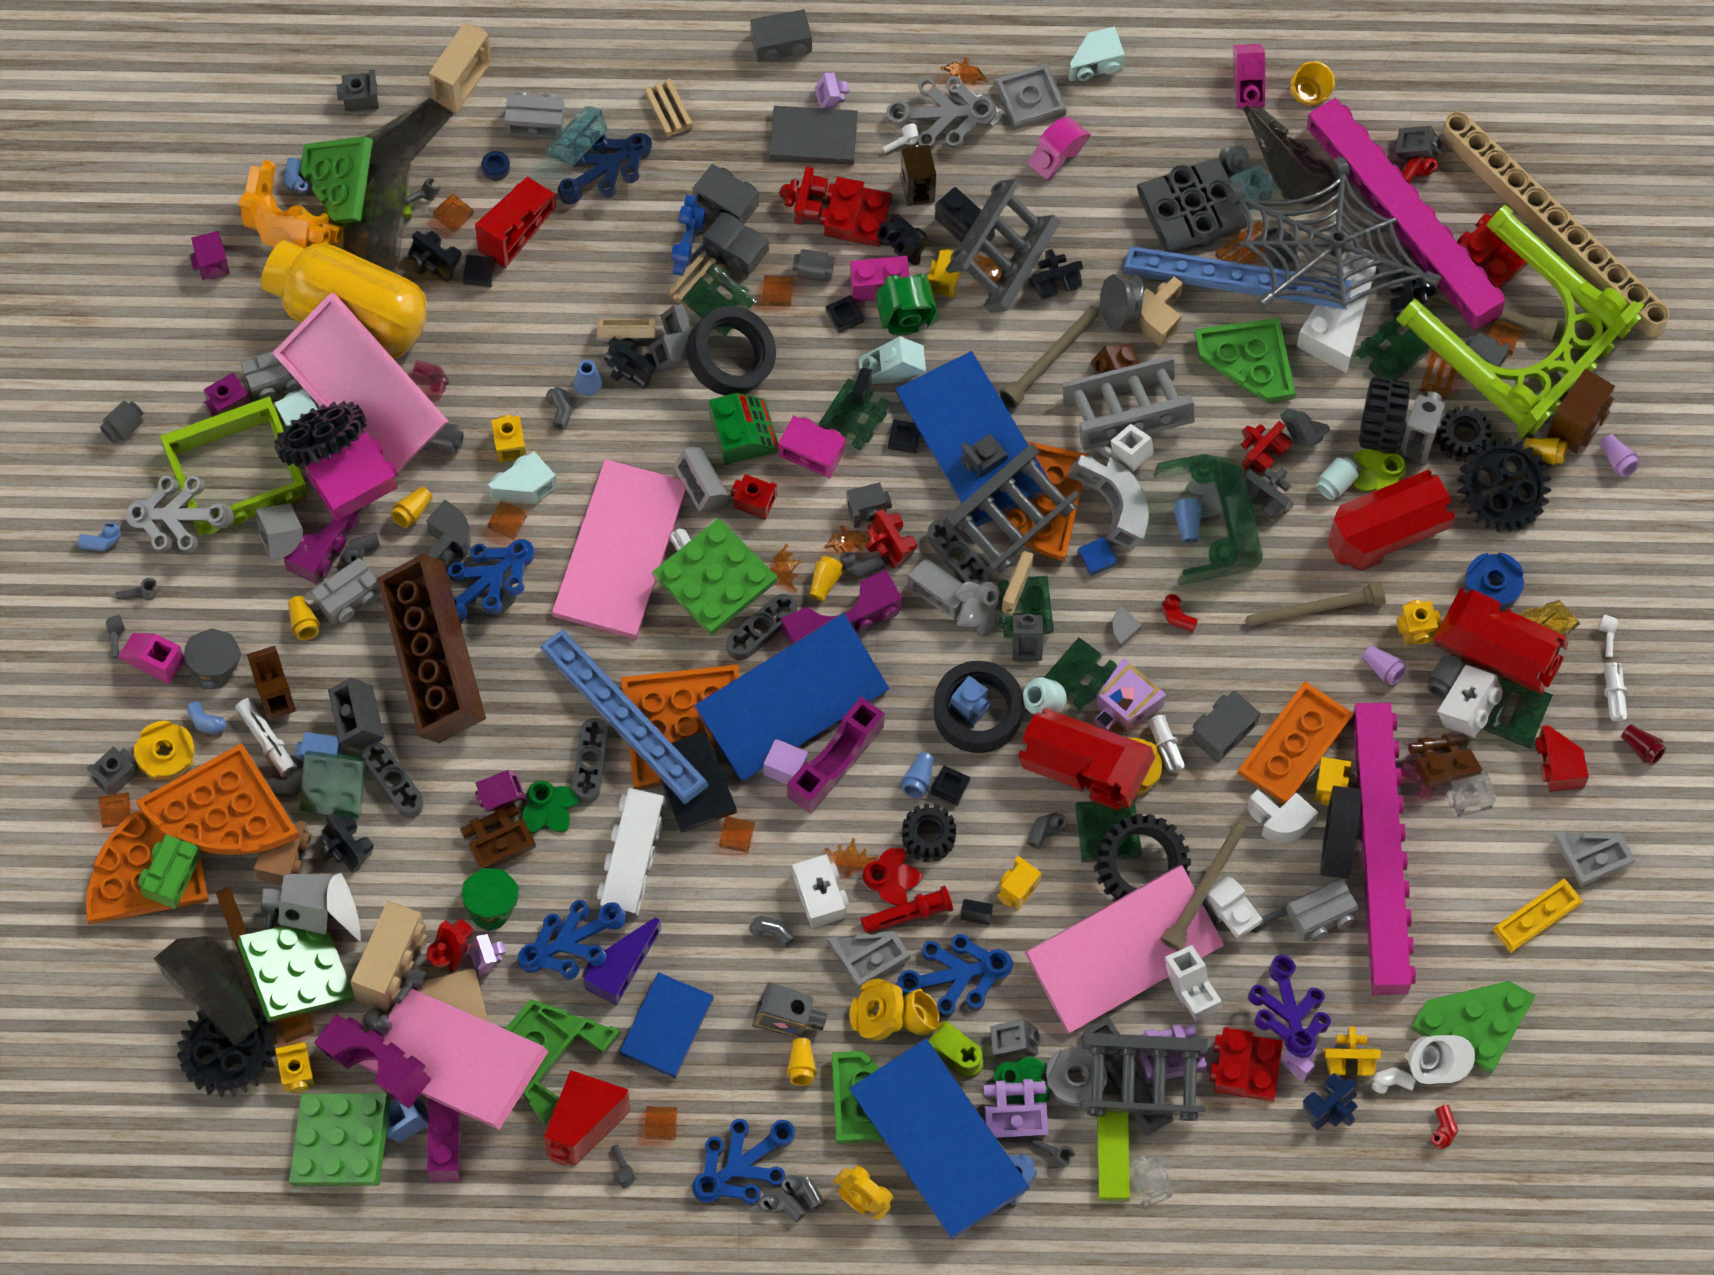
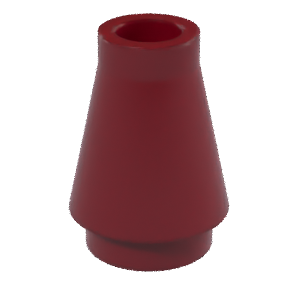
M1633 724L1627 726L1621 735V738L1627 742L1643 763L1648 762L1650 765L1656 764L1662 758L1667 748L1662 744V739L1637 728Z

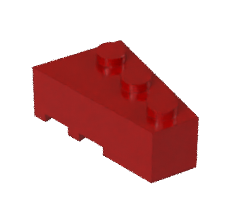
M528 176L522 182L516 184L511 192L475 223L478 251L485 256L495 257V262L506 269L556 208L555 193Z

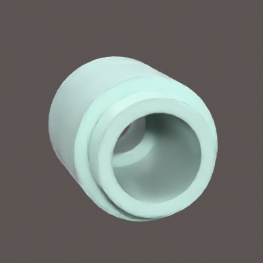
M1337 457L1319 476V482L1316 484L1318 491L1329 500L1341 497L1358 478L1357 465L1347 457L1344 459Z

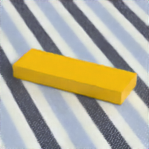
M1564 878L1497 924L1492 931L1512 954L1581 906L1583 900Z

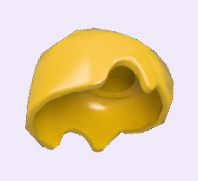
M1319 61L1303 63L1291 78L1290 91L1296 101L1305 106L1321 105L1330 97L1335 88L1334 74L1327 65Z
M917 989L904 996L902 1018L903 1026L907 1031L915 1035H928L941 1026L937 1003L929 994L923 992L922 989Z

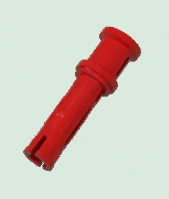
M943 885L940 886L938 891L926 895L916 894L913 901L865 917L862 916L860 920L864 932L871 934L919 917L921 920H928L930 915L945 910L951 912L953 911V905L948 890Z

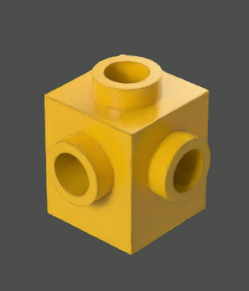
M1413 600L1402 606L1400 616L1397 617L1396 622L1399 634L1403 635L1405 646L1426 644L1434 641L1433 638L1441 625V617L1439 611L1434 610L1432 600L1425 602Z

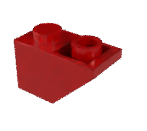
M1549 725L1542 726L1539 737L1535 739L1537 754H1542L1544 764L1541 765V776L1543 782L1548 783L1549 792L1585 788L1589 774L1584 750Z

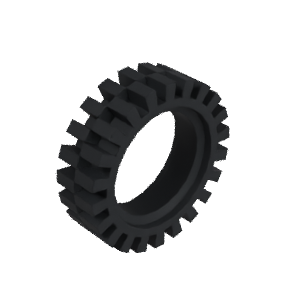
M1136 814L1120 820L1106 830L1103 834L1104 837L1098 841V851L1094 853V859H1097V864L1094 865V872L1099 873L1100 877L1097 878L1099 885L1103 883L1105 886L1104 893L1106 895L1111 894L1114 897L1112 900L1116 901L1138 889L1129 885L1121 877L1116 863L1120 845L1125 839L1133 835H1145L1157 840L1167 854V872L1178 865H1182L1189 877L1190 871H1187V867L1191 865V858H1187V853L1190 850L1188 845L1184 847L1182 842L1185 840L1182 834L1178 835L1175 832L1176 826L1173 824L1167 825V820L1162 817L1156 819L1154 818L1155 815L1148 814L1142 816V814Z

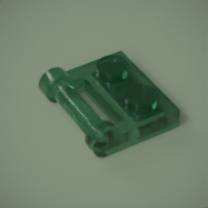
M1502 677L1500 681L1503 690L1502 698L1497 705H1494L1483 729L1531 749L1553 694L1544 692L1541 695ZM1513 692L1520 695L1509 724L1506 726L1501 724L1500 720Z

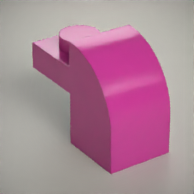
M1071 117L1060 118L1038 139L1040 144L1026 163L1046 180H1052L1067 157H1076L1091 134Z

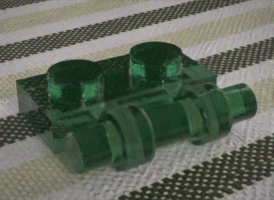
M713 263L706 270V273L714 280L709 284L700 277L681 300L701 318H704L709 312L719 307L738 306L742 302L750 309L756 302V299L748 293L749 289L744 285L739 286L729 277L730 273L724 268L720 270ZM721 285L734 295L730 301L717 291ZM718 327L715 329L726 337L733 328Z
M1397 316L1393 317L1390 321L1383 322L1379 326V331L1372 337L1365 338L1361 342V347L1355 351V355L1360 360H1363L1368 355L1374 359L1369 364L1368 369L1377 377L1398 380L1421 360L1430 349L1410 329L1400 335L1397 329L1402 325L1396 321ZM1387 339L1391 345L1383 351L1379 348V345Z
M848 378L820 420L819 427L826 430L834 429L845 438L849 432L854 434L856 437L852 442V446L861 450L865 443L871 441L877 424L882 423L887 416L886 410L890 406V402L884 398H881L877 405L870 402L873 397V391L869 389L864 406L853 405V389L856 382ZM862 412L869 415L864 425L857 422Z
M1048 575L1028 577L1019 598L1021 613H1013V615H1042L1043 635L1053 634L1054 627ZM1001 580L998 582V589L1000 591L998 604H1000L1001 610L999 626L1003 628L1004 638H1013V616L1004 614L1002 611L1003 598L1009 586V581Z
M1078 637L1043 678L1060 683L1065 689L1066 699L1072 692L1078 697L1072 703L1077 709L1082 710L1087 703L1091 704L1097 697L1096 692L1103 684H1106L1118 665L1114 661L1109 660L1104 667L1099 666L1097 663L1101 660L1102 654ZM1088 674L1094 677L1087 686L1081 684Z

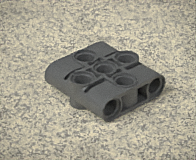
M1217 157L1192 166L1177 165L1172 168L1170 173L1137 185L1140 201L1163 250L1166 252L1175 253L1193 246L1207 247L1216 238L1247 228V218L1241 204H1232L1227 196L1232 193L1230 181ZM1176 181H1184L1186 184L1181 185L1176 183ZM1214 195H1220V196H1222L1223 198H1222V199H1217V198H1215V197H1213V196H1214ZM1188 204H1194V205H1196L1197 207H1196V208H1191V207H1188L1187 205H1188ZM1162 213H1168V214H1170L1171 216H1170V217H1164V216H1162L1161 214H1162ZM1204 227L1208 231H1200L1198 228Z

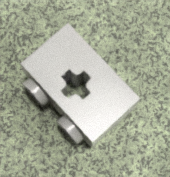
M1465 665L1437 711L1444 727L1475 738L1479 730L1486 725L1488 715L1494 705H1497L1502 698L1503 690L1497 675Z
M827 854L792 864V876L810 928L813 929L845 919L846 907H849V901L845 890L839 891L836 881L840 880L835 862L830 864ZM822 887V890L826 891V893L821 894V891L817 890V888Z

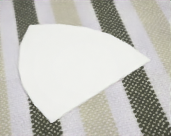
M342 873L336 874L330 879L327 887V911L361 942L359 918L354 900Z

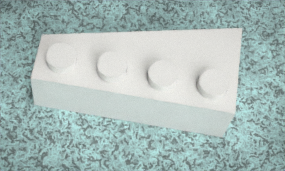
M1348 252L1344 261L1351 257L1357 256V254ZM1365 258L1353 261L1343 267L1344 275L1374 260ZM1377 265L1362 270L1345 280H1351L1355 284L1363 279L1374 276ZM1373 281L1353 289L1350 298L1371 289ZM1369 295L1349 303L1347 309L1316 305L1299 332L1296 347L1347 373Z
M628 788L627 795L622 794L618 812L622 813L620 824L615 823L611 836V841L615 842L613 853L607 854L604 870L608 871L606 882L600 883L597 893V900H601V907L609 902H615L620 905L625 914L639 915L648 882V875H645L646 870L651 869L655 857V846H652L653 841H657L660 838L663 828L662 817H659L660 812L666 814L669 806L668 801L663 795Z

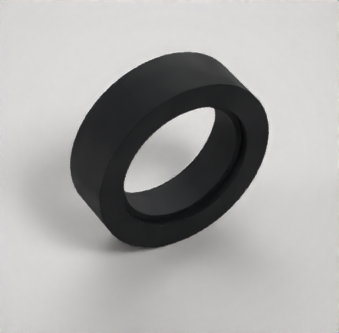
M723 306L709 312L693 327L688 336L686 355L694 376L709 390L724 396L734 393L746 394L757 387L771 373L776 360V345L770 329L756 314L737 306ZM718 327L734 328L748 338L755 355L754 366L750 373L740 376L731 375L722 371L714 364L708 351V338L713 329Z
M969 661L959 664L942 677L936 688L933 712L935 724L943 738L960 750L971 753H986L997 750L1006 745L1015 736L1020 727L1023 713V694L1020 685L1009 671L995 663ZM968 676L979 683L996 688L1005 698L1008 708L1007 714L997 726L984 731H974L961 726L953 718L949 708L951 696Z
M1340 786L1332 787L1324 831L1320 875L1349 879L1358 831L1361 789Z

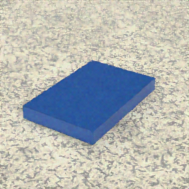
M658 972L622 1045L620 1055L676 1079L714 1000V996Z

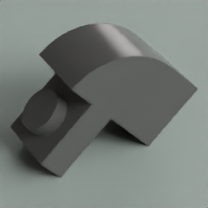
M683 304L673 305L660 315L666 335H663L650 345L658 372L677 369L688 361L686 345L692 329L690 318Z
M444 500L426 520L428 533L438 539L426 555L444 561L446 567L453 560L455 552L462 558L467 556L471 546V537L465 515L454 505Z

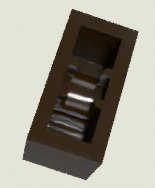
M912 145L907 149H901L900 178L907 206L935 202L936 170L930 145Z

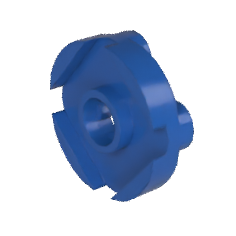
M1499 552L1498 555L1484 553L1477 556L1470 563L1464 587L1467 592L1472 589L1496 599L1501 603L1499 609L1502 610L1503 608L1510 607L1520 598L1524 589V573L1521 565L1510 555ZM1499 576L1501 578L1500 586L1489 584L1490 580L1487 577L1495 578Z

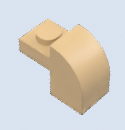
M1173 277L1167 284L1165 282L1160 284L1154 294L1148 289L1144 291L1142 310L1138 323L1142 332L1159 347H1162L1180 329L1182 316L1171 308L1181 297L1183 285L1176 277Z

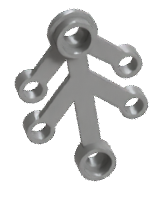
M950 77L946 82V87L950 94L959 95L968 105H956L936 87L935 82L931 78H923L918 84L921 94L925 97H931L939 106L908 108L903 101H894L887 108V116L890 122L897 126L906 124L908 120L939 118L927 131L922 132L918 137L919 144L921 146L930 145V149L935 147L936 138L957 117H967L956 130H951L946 135L948 145L953 149H958L963 145L964 137L977 124H986L994 119L997 108L991 98L987 96L976 97L964 86L960 77ZM958 82L960 86L957 89H951V84ZM925 84H932L930 90H923ZM982 107L988 109L984 115L978 114L979 109ZM904 112V116L901 119H896V113ZM957 135L960 137L958 142H950L953 136ZM931 137L932 141L929 144H923V139Z
M168 475L161 477L158 482V489L147 500L139 499L129 506L126 515L128 523L137 529L144 528L152 538L153 548L166 552L172 546V539L170 536L162 533L154 520H163L178 538L179 548L186 552H193L198 546V539L190 534L180 521H209L218 528H226L232 523L234 517L232 509L223 503H215L209 508H182L195 495L203 492L205 484L201 478L194 475L189 476L184 482V489L165 508H156L167 495L174 494L179 487L178 481ZM171 481L170 488L166 489L167 482ZM197 481L196 488L192 490L193 482ZM142 509L141 516L137 518L139 511ZM220 510L219 517L215 518L217 511ZM164 538V544L159 546L160 540ZM190 538L191 542L189 546L186 547L185 542L187 539Z

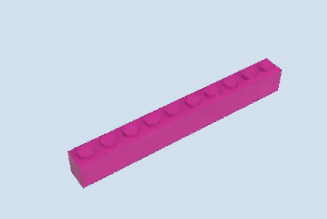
M1335 97L1308 113L1307 130L1332 160L1345 157L1350 170L1349 177L1347 178L1377 214L1387 219L1396 218L1397 221L1393 224L1396 237L1404 247L1410 249L1411 255L1426 273L1429 271L1441 276L1437 287L1471 328L1476 331L1501 316L1505 304V297L1502 291L1490 283L1484 269L1475 265L1471 260L1468 250L1455 241L1451 230L1446 225L1443 226L1436 218L1433 208L1425 205L1420 199L1417 189L1404 180L1400 169L1389 162L1382 147L1378 144L1375 145L1369 138L1366 128L1354 120L1350 109L1346 105H1342Z
M1391 702L1355 703L1352 719L1357 789H1361L1359 821L1371 995L1408 994L1411 984L1416 983L1415 966H1410L1409 955L1414 953L1413 937H1408L1407 927H1411L1412 914L1411 909H1406L1405 898H1409L1410 886L1409 880H1404L1403 870H1407L1408 859L1407 852H1402L1401 842H1405L1406 832L1405 824H1400L1399 814H1403L1404 805L1403 796H1398L1397 786H1401V769L1396 768L1395 758H1399V741L1394 740L1393 731H1397V713H1392Z

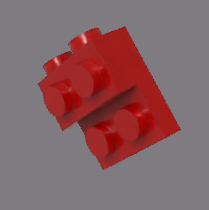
M837 176L835 184L829 183L826 200H830L829 208L823 207L820 224L824 225V236L880 247L881 240L877 238V233L881 223L886 222L892 193L865 188L863 181Z
M1496 211L1491 216L1488 213L1484 214L1476 223L1477 229L1472 233L1465 231L1459 237L1457 243L1468 250L1471 260L1477 267L1480 266L1484 269L1490 283L1494 287L1501 289L1528 263L1486 226L1490 219L1498 212Z
M1223 1027L1222 1035L1216 1034L1213 1052L1219 1053L1218 1063L1211 1064L1209 1081L1215 1082L1213 1092L1274 1102L1283 1041L1253 1036L1254 1032Z

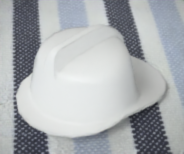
M1438 1035L1418 1038L1411 1045L1409 1052H1404V1057L1408 1060L1413 1077L1420 1083H1453L1460 1081L1469 1074L1474 1065L1475 1052L1471 1043L1462 1036Z

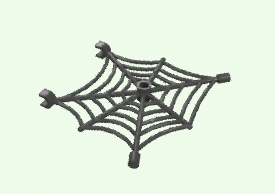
M1345 157L1333 160L1336 169H1332L1331 172L1336 179L1335 182L1315 194L1300 199L1288 201L1250 200L1246 198L1244 187L1240 181L1230 183L1232 193L1227 196L1232 204H1241L1248 219L1247 236L1245 241H1240L1239 246L1247 247L1260 256L1269 267L1272 277V291L1270 293L1266 292L1256 300V305L1261 310L1274 301V297L1290 295L1323 298L1346 307L1347 304L1378 290L1420 278L1424 279L1423 282L1437 287L1441 276L1429 271L1424 273L1407 256L1395 235L1393 224L1396 223V218L1387 219L1377 214L1356 196L1347 178L1349 177L1350 170ZM1338 185V192L1333 197L1313 208L1276 212L1265 207L1303 203L1329 192ZM1345 186L1350 196L1362 209L1382 222L1374 224L1353 210L1344 198ZM1337 199V208L1326 216L1313 220H1293L1287 217L1316 212ZM1247 205L1261 212L1263 218L1261 241H1250L1253 223ZM1343 205L1354 217L1369 227L1363 229L1352 222L1343 213ZM1266 214L1278 219L1279 234L1277 241H1266L1268 233ZM1336 214V220L1327 226L1316 229L1306 226L1326 221ZM1342 218H1343L1351 227H1353L1354 229L1358 230V232L1353 233L1351 230H1349V229L1342 223ZM1283 222L1293 226V241H1282L1284 234ZM1335 226V231L1330 234V237L1321 233ZM1389 227L1395 246L1411 267L1401 264L1390 253L1383 241L1380 229ZM1298 229L1310 234L1307 241H1298ZM1376 231L1381 247L1391 260L1378 256L1372 244L1370 233ZM1366 235L1367 243L1372 253L1362 250L1357 239ZM1314 237H1317V238L1321 239V240H1314V241H1312V240L1314 239ZM1353 241L1354 246H1351L1346 243ZM1255 247L1266 248L1282 262L1285 270V281L1277 288V278L1273 265L1264 253ZM1273 247H1282L1293 259L1297 272L1291 277L1286 260ZM1289 247H1298L1306 255L1308 263L1301 268L1296 255ZM1305 247H1309L1314 251L1316 257L1312 259ZM1316 247H1327V248L1324 249L1321 253H1319V252H1318V249H1317ZM1344 250L1357 254V256L1342 262ZM1365 258L1374 260L1344 275L1343 267L1351 262ZM1321 260L1330 261L1336 264L1337 272L1317 265V263ZM1380 264L1395 268V270L1371 276L1345 288L1344 280L1362 270ZM1311 268L1324 271L1337 277L1338 282L1306 272ZM1403 272L1412 275L1378 285L1346 299L1347 292L1371 281ZM1302 276L1319 280L1338 287L1339 291L1326 285L1297 279ZM1289 285L1310 286L1338 295L1340 299L1312 291L1283 290Z

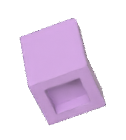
M777 739L774 741L764 761L763 774L787 785L804 763L808 762V752Z

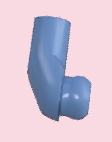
M199 701L187 705V711L198 732L217 735L225 731L227 723L223 717L205 714Z

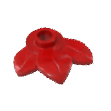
M890 848L884 851L878 861L870 862L865 866L862 875L863 882L868 888L878 891L883 901L896 906L907 903L906 891L917 886L923 879V874L920 871L904 863L906 852L903 848ZM880 873L883 878L877 881L872 878V875Z

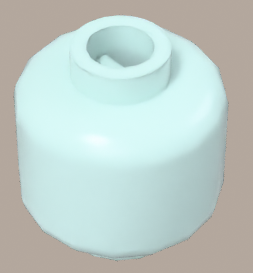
M1043 677L1034 678L1024 688L1023 704L1031 714H1036L1037 712L1043 714L1042 709L1044 708L1061 713L1065 707L1067 700L1064 687L1057 681Z

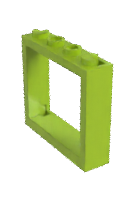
M270 396L160 436L175 479L178 481L180 492L184 489L186 479L177 459V454L269 422L275 439H278L277 434L284 431ZM286 463L293 483L230 505L229 507L234 514L231 524L238 525L245 522L248 518L256 515V509L287 503L296 504L304 497H307L306 484L299 467H295L294 463L289 466ZM193 498L186 503L187 508H197ZM220 510L217 511L215 518L219 517ZM192 521L198 536L214 534L220 530V528L212 525L209 521Z

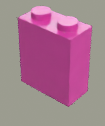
M366 431L363 434L357 435L359 438L357 441H350V447L341 448L340 454L334 453L330 459L324 457L317 464L314 460L308 466H305L307 478L336 522L397 489L395 477L398 476V472L390 460L388 462L384 460L381 455L384 452L376 438L371 440Z

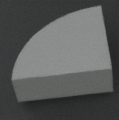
M1122 605L1117 609L1112 622L1113 637L1119 647L1139 632L1142 627Z

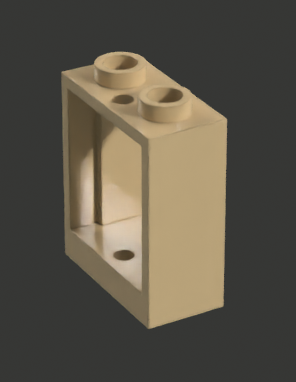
M464 22L429 72L432 101L456 114L491 64L489 37L481 27L471 26Z

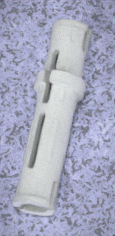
M251 698L240 701L236 705L235 710L263 748V755L266 759L272 761L282 778L289 777L298 766L285 750V743L276 737Z

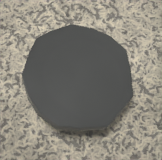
M1112 274L1104 280L1100 294L1099 310L1109 328L1123 330L1126 325L1135 324L1139 319L1143 304L1144 285L1143 280L1138 275H1134L1129 279H1123L1117 274Z
M211 628L189 638L184 649V660L186 667L190 669V674L195 684L204 690L216 689L223 685L232 673L237 670L242 653L232 634Z

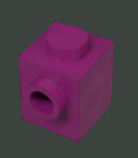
M219 231L191 237L195 252L189 254L194 271L200 270L202 280L218 279L224 274L230 273Z
M234 372L203 389L206 397L203 404L211 417L250 403L247 391Z
M506 770L475 783L478 789L475 791L477 802L481 808H485V811L494 812V809L502 806L506 807L526 799L515 770Z

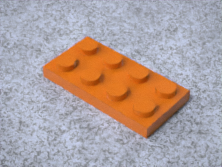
M1304 681L1240 766L1237 774L1284 805L1299 791L1320 763L1321 757L1326 755L1352 720L1354 713Z

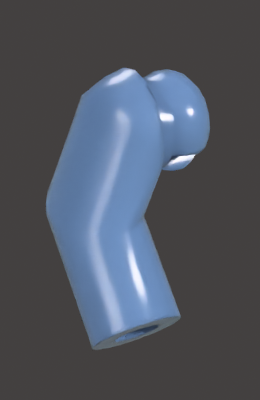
M288 158L283 185L292 195L302 197L307 193L309 185L306 180L303 181L299 176L301 161L296 158Z
M109 522L105 524L103 532L98 536L80 534L78 548L106 551L119 541L121 537L120 527L114 522Z

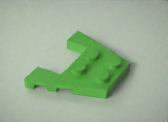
M530 999L505 1029L536 1042L549 1051L522 1093L543 1124H546L552 1117L559 1097L541 1085L540 1081L577 1037H580L604 1055L621 1034L620 1030L615 1027H607L586 1017L583 1019L568 1014L565 1010Z

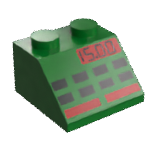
M734 393L709 400V415L724 465L778 452V440L765 399Z

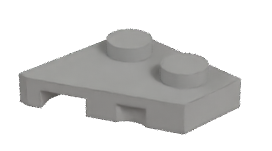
M1557 832L1553 837L1580 887L1633 865L1635 862V858L1621 834L1597 835L1596 833H1583L1582 835H1565V832Z
M895 931L879 932L876 935L863 933L856 934V937L837 938V936H831L828 938V944L858 989L867 981L877 979L910 960L909 952Z

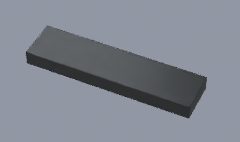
M1108 1017L1083 1031L1082 1035L1084 1036V1033H1120ZM1108 1051V1055H1105L1104 1059L1107 1075L1122 1097L1123 1056H1120V1051ZM1135 1059L1134 1103L1152 1104L1153 1085L1146 1083L1143 1070ZM1132 1113L1146 1136L1173 1122L1172 1115Z

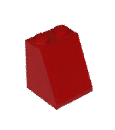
M570 1070L544 1136L546 1153L550 1160L563 1166H567L568 1163L577 1165L628 1115L630 1111L629 1090Z

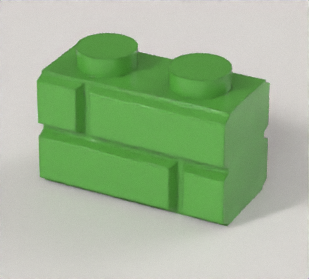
M165 835L161 843L157 842L151 853L153 861L150 868H144L139 877L138 885L143 897L176 909L201 857L199 847L170 835Z

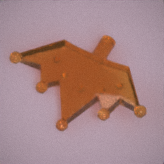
M964 58L963 64L953 61L944 67H940L942 71L945 70L950 73L949 78L952 76L960 77L964 85L969 80L973 86L977 80L985 81V83L989 82L978 67L968 65V58Z
M976 254L975 257L980 260L976 264L983 266L981 269L997 283L1001 277L1000 272L1002 269L990 258Z
M840 526L841 533L833 534L827 545H824V548L833 547L836 554L839 553V549L843 552H853L854 546L861 551L862 543H867L870 538L859 531L847 533L845 526Z
M785 544L784 548L774 557L775 567L769 569L773 573L777 572L779 583L792 588L796 592L798 589L794 587L791 581L798 577V575L791 572L799 563H802V559H789L793 552L786 553L788 544Z
M855 838L851 839V843L844 852L841 849V845L837 846L836 852L825 848V851L829 853L836 866L846 867L845 877H850L852 868L863 870L867 864L874 859H878L877 855L866 857V849H863L858 854L854 843L856 841Z

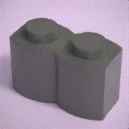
M725 212L718 216L702 236L706 253L713 258L719 257L726 260L728 266L738 273L750 274L769 251V240L756 230L745 226L738 219Z

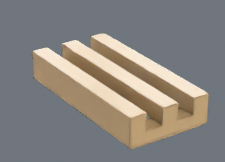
M671 78L665 80L664 84L659 82L653 88H650V86L645 88V94L667 138L693 128L692 121ZM667 90L684 122L682 125L665 93ZM656 94H659L674 125L672 129L654 96Z
M702 251L685 271L684 276H681L668 290V296L691 311L723 275L726 267L723 264H717L713 257L710 259L707 253ZM703 264H705V266L699 271V273L692 279V281H691V282L685 287V289L678 295V293L681 291V289L688 283V281L694 276V274L701 268V266H702ZM711 269L715 270L709 276V278L702 284V286L696 291V293L689 299V301H687L686 297L692 292L694 288L697 287V285L706 276V274Z
M598 319L597 338H613L614 336L616 338H655V319Z
M1022 552L1003 598L1002 611L1004 614L1013 616L1033 566L1034 554L1030 552Z

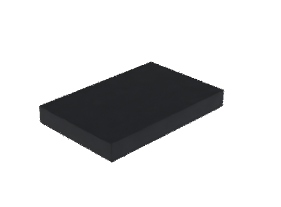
M706 731L672 742L671 744L708 783L706 789L684 804L659 777L680 832L683 833L736 814V805Z

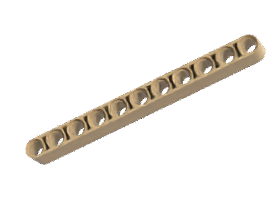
M1459 111L1450 113L1446 117L1442 132V139L1445 144L1595 288L1601 292L1606 288L1617 290L1626 299L1628 306L1632 303L1629 298L1637 299L1639 302L1636 303L1638 304L1640 302L1645 304L1638 313L1642 318L1635 324V327L1648 337L1660 336L1664 332L1670 314L1667 306L1469 116ZM1451 128H1458L1461 131H1455ZM1471 146H1476L1480 148V150H1475L1471 148ZM1490 165H1496L1500 168L1496 169L1491 167ZM1510 184H1517L1519 187L1516 188ZM1530 203H1536L1539 206H1532ZM1550 222H1556L1559 225L1555 226L1552 225ZM1569 241H1576L1579 244L1575 245L1570 243ZM1589 260H1596L1599 264H1594ZM1609 279H1616L1619 283H1613ZM1649 317H1654L1660 322H1654Z

